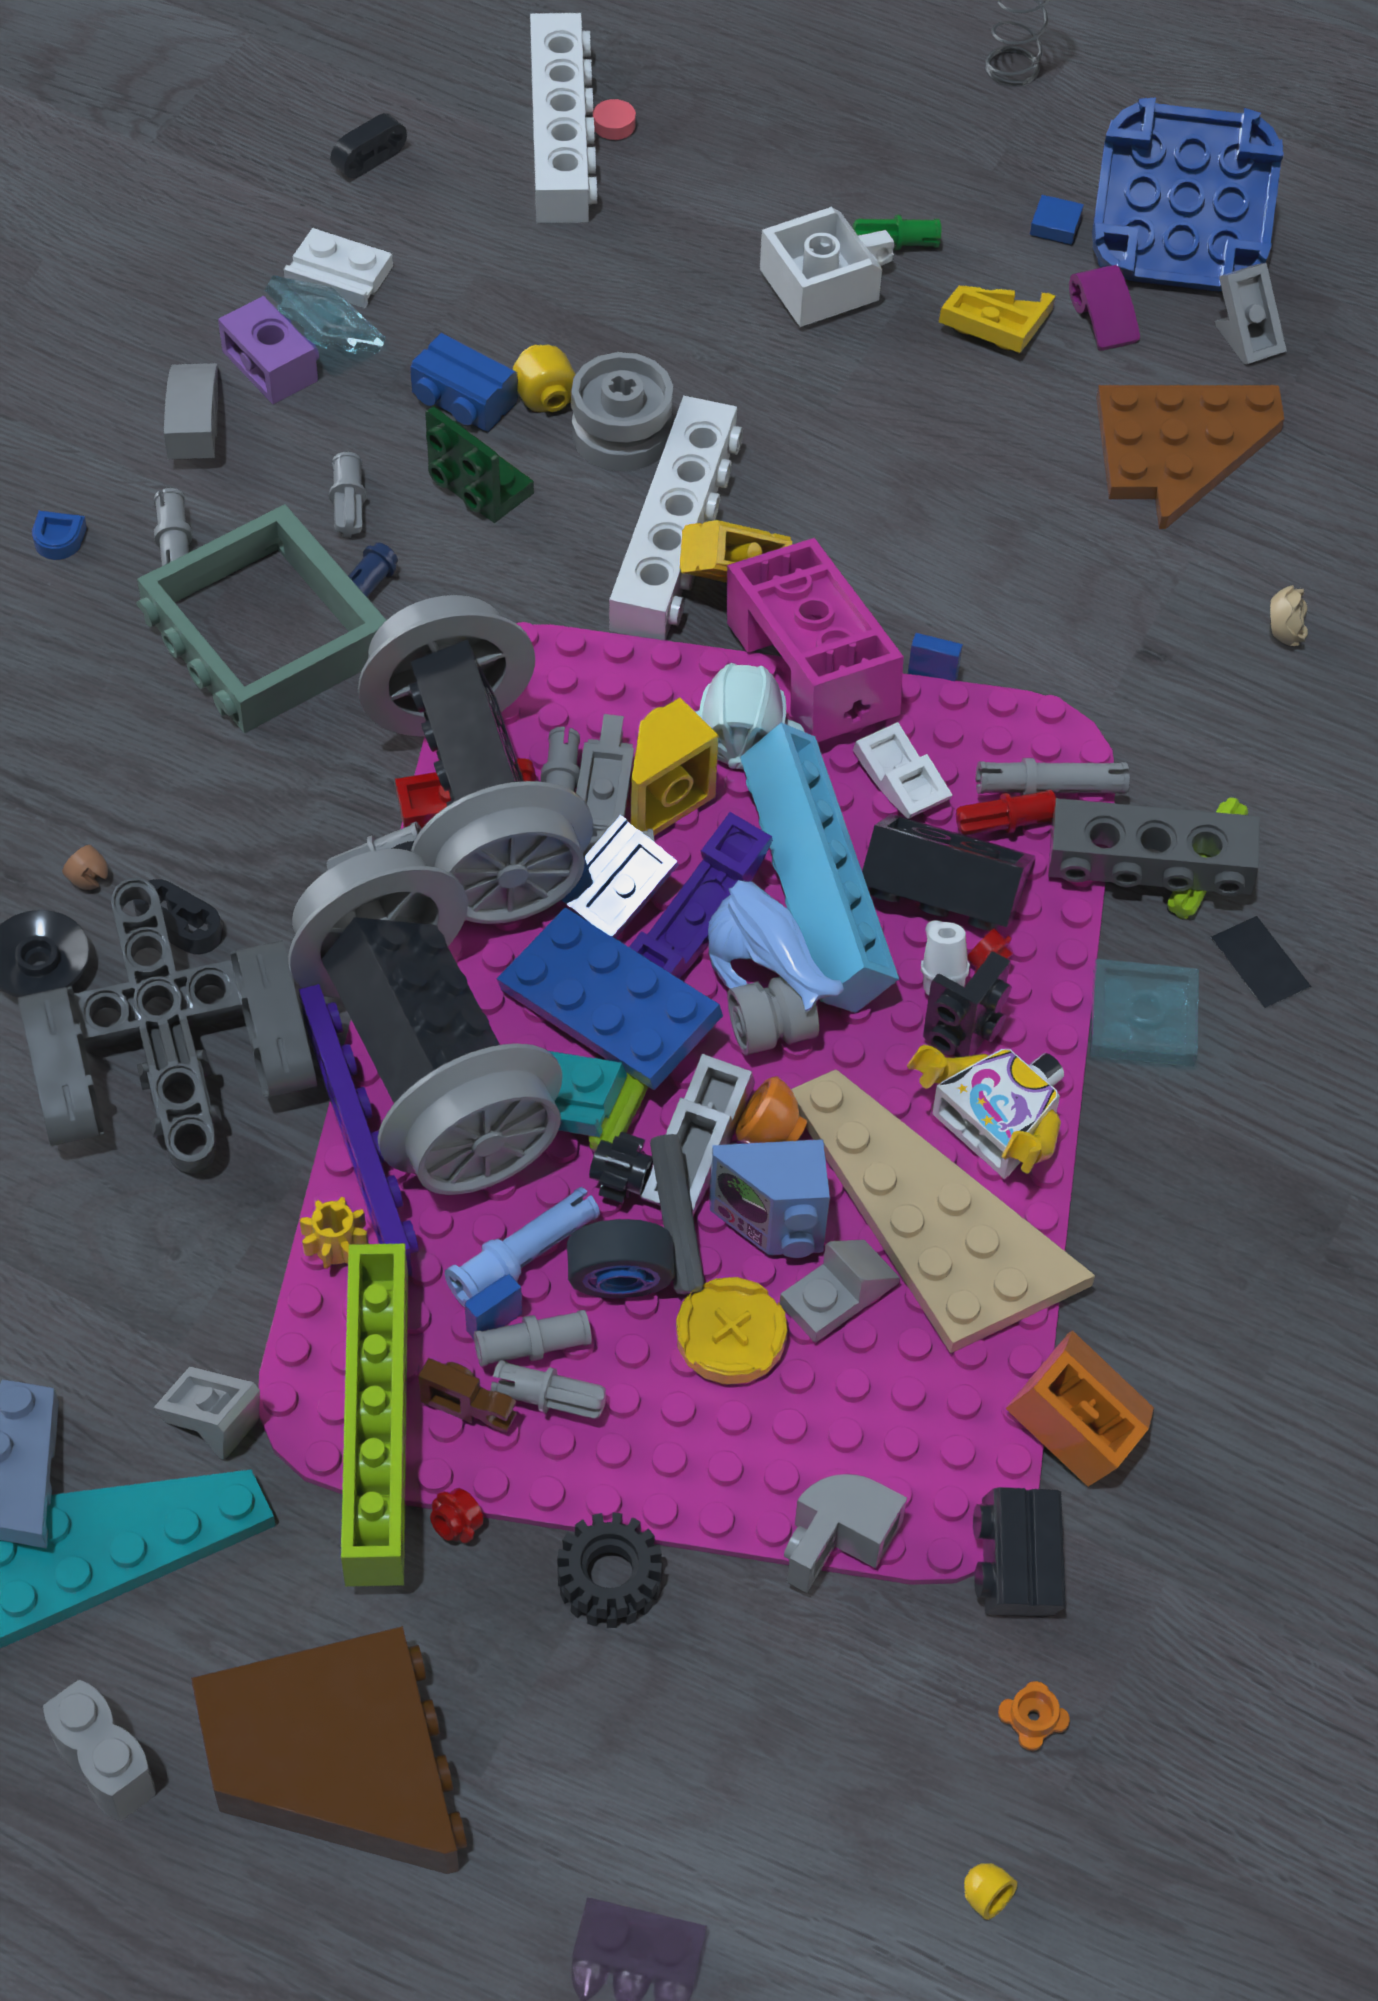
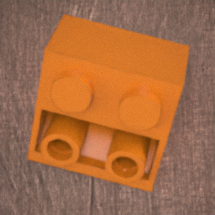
M1072 1330L1005 1409L1089 1487L1120 1466L1148 1431L1154 1407Z

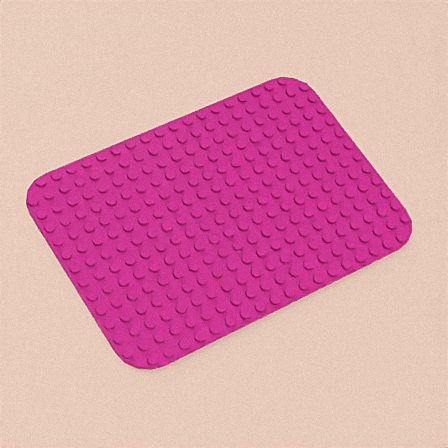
M527 622L516 623L527 633L535 651V668L525 690L501 713L516 758H526L533 762L536 781L541 782V769L547 763L548 736L552 729L565 727L564 744L568 743L570 728H573L580 734L577 766L580 769L584 742H588V739L600 740L604 714L624 716L622 743L633 744L634 766L640 721L653 709L665 707L679 697L694 711H699L705 688L712 682V679L720 669H723L725 665L730 663L755 667L763 666L768 669L777 681L780 690L784 692L786 698V719L796 722L790 714L791 669L782 656L754 652L747 653V651L552 624L532 625ZM903 673L900 715L817 742L861 870L864 866L874 825L890 814L904 818L907 817L888 800L855 755L853 747L856 741L899 722L919 757L928 754L952 793L950 800L909 819L959 834L962 833L958 830L956 824V809L958 807L999 800L1000 795L1003 794L977 793L976 786L981 783L976 782V767L979 761L1021 763L1022 758H1034L1036 763H1114L1112 748L1096 724L1057 696H1045L1028 690L956 680L954 682L942 678ZM425 736L415 775L436 772L434 762L439 761L436 751H431ZM717 760L715 798L654 835V842L677 860L679 866L616 938L618 941L630 947L641 931L645 934L650 932L703 860L701 855L702 848L729 812L761 829L759 825L760 817L753 795L747 788V777L744 770L732 769L728 764ZM632 773L625 813V819L630 824ZM1008 793L1010 797L1021 796L1020 793ZM1054 793L1058 799L1114 803L1115 793ZM1052 822L1016 827L1013 833H1007L1005 829L966 835L1035 855L1034 863L1013 921L1008 927L999 925L997 930L1004 938L1008 935L1012 937V941L1007 948L1014 953L1009 959L1010 967L1007 977V983L1012 988L1001 1009V1012L1006 1014V1019L996 1038L992 1042L984 1040L974 1053V1055H991L1002 1048L1011 1049L1028 1065L1043 1053H1048L1058 1060L1064 1070L1063 1079L1053 1086L1060 1095L1056 1113L1061 1121L1055 1150L1051 1158L1034 1164L1030 1173L1026 1174L1021 1170L1023 1163L1020 1162L1005 1179L1002 1178L932 1114L938 1083H933L928 1089L924 1088L919 1082L923 1073L916 1069L909 1070L907 1064L920 1046H932L923 1037L929 998L924 990L923 973L921 972V960H924L927 943L926 925L931 921L939 920L961 926L966 932L967 956L990 931L968 924L969 916L949 911L948 917L926 913L919 909L920 902L905 897H900L899 902H890L870 895L899 980L856 1013L828 1005L818 999L816 1007L819 1019V1034L816 1038L789 1045L779 1038L773 1049L749 1055L742 1053L735 1038L727 1001L730 988L722 982L712 967L708 945L679 979L720 1004L723 1017L655 1090L648 1087L626 1133L645 1139L642 1151L652 1156L650 1141L654 1137L666 1134L680 1097L685 1098L702 1054L752 1071L755 1085L748 1102L760 1085L768 1078L778 1076L790 1089H793L837 1069L1065 1251L1105 882L1091 880L1070 882L1063 878L1048 877ZM1102 844L1096 845L1100 848H1109L1108 846ZM769 848L751 882L786 907V896L779 874L773 867V856ZM559 901L540 913L506 923L485 924L464 921L459 933L448 948L459 969L465 975L467 984L482 1012L487 1016L489 1025L500 1045L530 1044L548 1051L607 1060L503 992L497 981L498 976L565 907L573 911L563 901ZM733 959L730 961L732 969L738 976L746 980L747 984L758 982L763 988H768L770 980L780 976L776 972L758 965L752 959ZM970 962L969 973L966 976L964 987L973 977L976 967ZM351 1020L344 1045L350 1044L357 1066L358 1074L351 1076L355 1089L364 1087L369 1098L372 1118L366 1119L371 1133L380 1129L386 1114L394 1103ZM942 1053L945 1057L957 1058L954 1055H947ZM330 1101L259 1371V1419L274 1454L306 1482L342 1494L348 1264L345 1262L331 1264L326 1269L323 1267V1260L318 1257L317 1253L312 1256H305L302 1240L306 1236L301 1234L300 1218H312V1214L316 1209L315 1201L317 1200L325 1203L338 1201L340 1197H344L345 1204L352 1212L363 1209L366 1226L363 1229L367 1231L368 1243L378 1244ZM806 1127L797 1141L813 1140ZM559 1130L547 1149L527 1167L502 1182L465 1194L445 1195L434 1193L421 1184L417 1174L402 1172L393 1168L387 1162L381 1163L385 1177L395 1175L403 1206L396 1209L401 1222L411 1221L419 1252L411 1254L412 1276H408L405 1505L432 1509V1502L437 1498L438 1493L442 1491L451 1492L455 1488H462L469 1492L477 1501L484 1518L575 1532V1524L582 1519L587 1526H591L592 1515L602 1513L604 1522H612V1512L623 1514V1524L628 1525L633 1517L641 1521L642 1533L649 1528L655 1535L654 1544L789 1565V1559L784 1557V1552L790 1538L798 1528L795 1526L797 1500L811 1485L824 1478L841 1474L859 1475L870 1478L907 1497L903 1522L876 1568L834 1547L821 1571L918 1585L956 1584L975 1576L977 1563L983 1562V1539H976L974 1536L973 1513L975 1506L982 1504V1498L993 1488L1039 1489L1044 1445L1005 1408L1054 1351L1059 1302L950 1353L827 1160L826 1169L830 1199L823 1252L812 1253L802 1258H790L784 1254L768 1255L712 1213L709 1205V1185L693 1215L704 1283L715 1278L739 1277L757 1282L769 1291L768 1295L778 1305L782 1292L823 1264L825 1245L830 1241L865 1240L900 1277V1281L896 1286L816 1343L785 1311L787 1339L780 1360L767 1374L748 1383L722 1384L705 1379L691 1369L678 1350L676 1319L682 1302L688 1295H678L674 1289L673 1280L670 1285L660 1291L640 1297L601 1298L586 1295L574 1289L568 1281L567 1242L570 1237L569 1235L521 1268L522 1273L517 1283L521 1286L522 1315L505 1326L522 1323V1318L525 1316L535 1315L536 1319L539 1320L585 1310L590 1324L591 1344L546 1352L543 1355V1359L531 1361L526 1356L507 1360L506 1362L546 1372L551 1367L557 1369L560 1376L601 1385L606 1389L605 1406L600 1417L593 1419L549 1408L544 1413L539 1411L538 1405L516 1400L513 1411H516L517 1414L507 1432L498 1431L477 1418H474L473 1422L469 1423L421 1402L418 1376L428 1358L443 1364L454 1362L466 1367L476 1378L480 1379V1387L491 1391L492 1382L498 1383L501 1379L493 1377L498 1362L489 1363L487 1366H480L474 1339L466 1331L465 1307L459 1303L448 1287L445 1280V1270L451 1265L460 1267L481 1253L482 1245L488 1240L500 1239L503 1241L574 1193V1190L579 1187L588 1191V1194L583 1197V1201L592 1195L600 1210L599 1217L585 1225L599 1221L631 1219L656 1223L664 1227L661 1207L641 1199V1195L632 1192L629 1199L625 1198L623 1203L599 1196L601 1184H598L599 1181L589 1178L590 1166L595 1153L590 1149L589 1135ZM735 1130L730 1144H744L737 1140Z

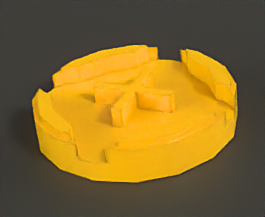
M739 1277L715 1278L704 1283L702 1291L696 1292L692 1296L691 1292L682 1302L676 1319L678 1350L687 1365L705 1379L722 1384L748 1383L767 1374L780 1360L787 1339L785 1311L779 1302L777 1305L776 1301L768 1295L769 1291L757 1282Z

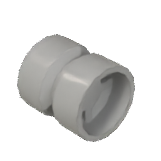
M781 976L772 978L768 988H763L758 982L728 990L727 1001L732 1028L737 1043L745 1055L773 1049L779 1038L789 1045L816 1038L819 1034L816 1003L810 1011L805 1012L802 997Z

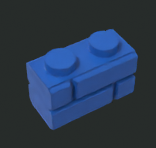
M440 333L429 344L428 349H424L412 361L410 366L412 393L425 405L432 406L435 404L452 413L454 418L463 425L473 424L489 432L500 421L501 415L504 416L516 404L518 399L516 371L443 333Z

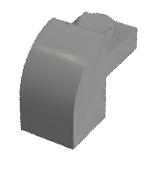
M852 1474L830 1476L811 1485L797 1500L795 1526L798 1528L790 1538L784 1552V1557L789 1559L787 1582L808 1593L834 1547L876 1568L903 1522L907 1497L870 1478Z

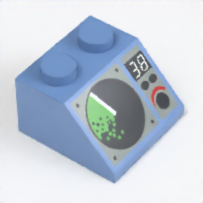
M823 1140L712 1145L709 1205L712 1213L768 1255L784 1254L790 1258H802L812 1253L823 1252L830 1199Z

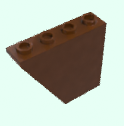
M403 1626L191 1678L219 1812L444 1874L459 1871L457 1850L467 1848L465 1832L460 1812H447L443 1793L453 1791L450 1770L445 1754L436 1757L433 1754L430 1737L440 1734L432 1699L420 1700L416 1682L426 1680L423 1659L419 1644L407 1646Z

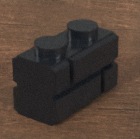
M1008 1487L993 1488L982 1498V1504L975 1506L973 1513L974 1536L976 1539H983V1562H978L975 1568V1593L977 1597L985 1598V1613L988 1615L1053 1616L1065 1608L1061 1491L1052 1489L1026 1490L1025 1488Z

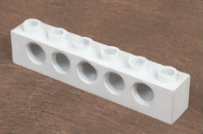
M581 13L530 14L536 223L589 222V204H597V178L588 177V174H596L595 147H587V144H594V117H585V115H593V89L584 88V86H592L591 59H583V57H590V31H582Z
M683 395L609 599V631L631 636L666 640L670 626L679 625L684 608V598L681 597L683 589L690 591L695 579L694 575L681 573L679 568L682 530L688 524H703L707 520L714 521L716 519L720 503V494L717 493L718 488L727 487L732 461L728 459L730 453L738 454L742 442L743 427L736 426L737 406Z

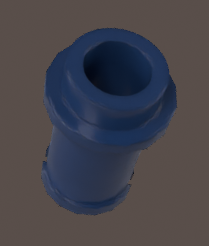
M383 543L367 546L363 551V559L348 576L368 598L385 576H393L396 572L397 555L390 547Z

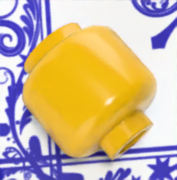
M533 345L525 349L518 357L512 369L517 372V388L521 399L534 412H555L561 410L571 401L573 378L576 375L568 358L558 347L552 345Z

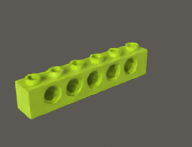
M405 1243L349 1245L341 1562L345 1587L404 1585L408 1268Z

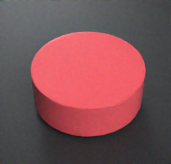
M609 99L600 102L593 110L594 131L599 136L609 140H620L634 132L636 112L634 107L628 102L619 99Z

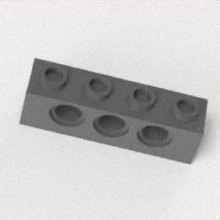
M1056 798L1051 824L1048 877L1063 878L1070 882H1083L1086 880L1113 882L1123 887L1136 885L1165 887L1171 891H1186L1191 888L1192 890L1214 891L1224 896L1251 895L1259 869L1260 816ZM1097 844H1102V845H1106V846H1108V847H1110V848H1100V847H1098V846H1096V845H1097ZM1146 849H1155L1161 853H1153ZM1198 853H1204L1211 857H1202Z

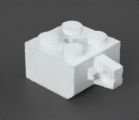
M829 207L763 229L760 271L795 321L802 327L878 301L882 268L880 266L893 260L894 240L886 230L858 236L842 213Z

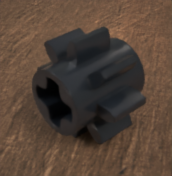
M620 1132L619 1137H614L613 1143L606 1140L600 1141L594 1153L589 1171V1178L599 1181L598 1184H601L599 1196L623 1203L625 1198L629 1199L631 1192L638 1195L642 1194L653 1167L652 1156L642 1151L645 1139Z

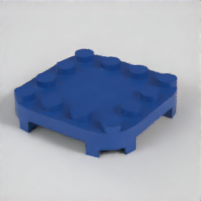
M1156 97L1138 99L1137 103L1123 109L1114 120H1111L1103 146L1092 230L1093 250L1097 256L1098 265L1100 268L1117 265L1124 279L1129 281L1222 291L1219 276L1265 263L1272 246L1271 237L1281 161L1283 159L1282 139L1279 140L1274 128L1260 117V112L1244 108L1243 113L1157 104L1155 103Z

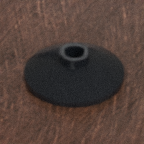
M32 910L12 916L0 924V990L14 997H22L64 987L68 988L77 982L84 973L89 961V944L85 932L72 918L55 911ZM40 961L45 962V963L40 964V965H33V964H35L36 962H40Z

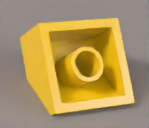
M681 697L665 707L653 709L640 721L632 773L631 825L640 831L653 829L654 835L712 800L716 795L718 734Z

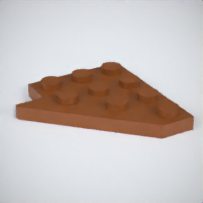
M1098 385L1096 400L1109 499H1155L1159 529L1168 528L1282 431L1285 418L1279 385Z

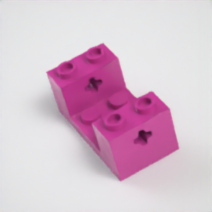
M815 538L727 565V624L747 653L770 645H774L791 669L790 714L797 723L801 724L805 733L815 736L817 742L900 715L904 656Z

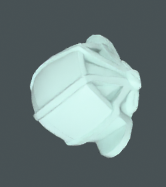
M734 663L725 665L705 688L700 710L695 711L718 734L717 760L728 764L732 769L744 770L740 757L781 722L804 732L801 724L786 719V698L784 692L780 690L774 676L763 666L755 667L736 665Z

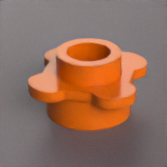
M1038 1681L1028 1683L1025 1688L1015 1695L1014 1700H1003L998 1709L999 1719L1013 1727L1019 1735L1020 1746L1030 1751L1040 1749L1043 1739L1053 1732H1064L1070 1720L1068 1712L1060 1708L1056 1696L1044 1683ZM1029 1712H1037L1039 1719L1031 1720L1028 1716Z

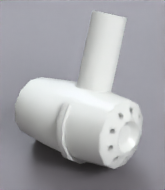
M939 920L929 922L925 928L927 943L924 960H921L923 986L928 996L931 981L937 974H942L964 987L970 966L967 961L966 932L955 923Z

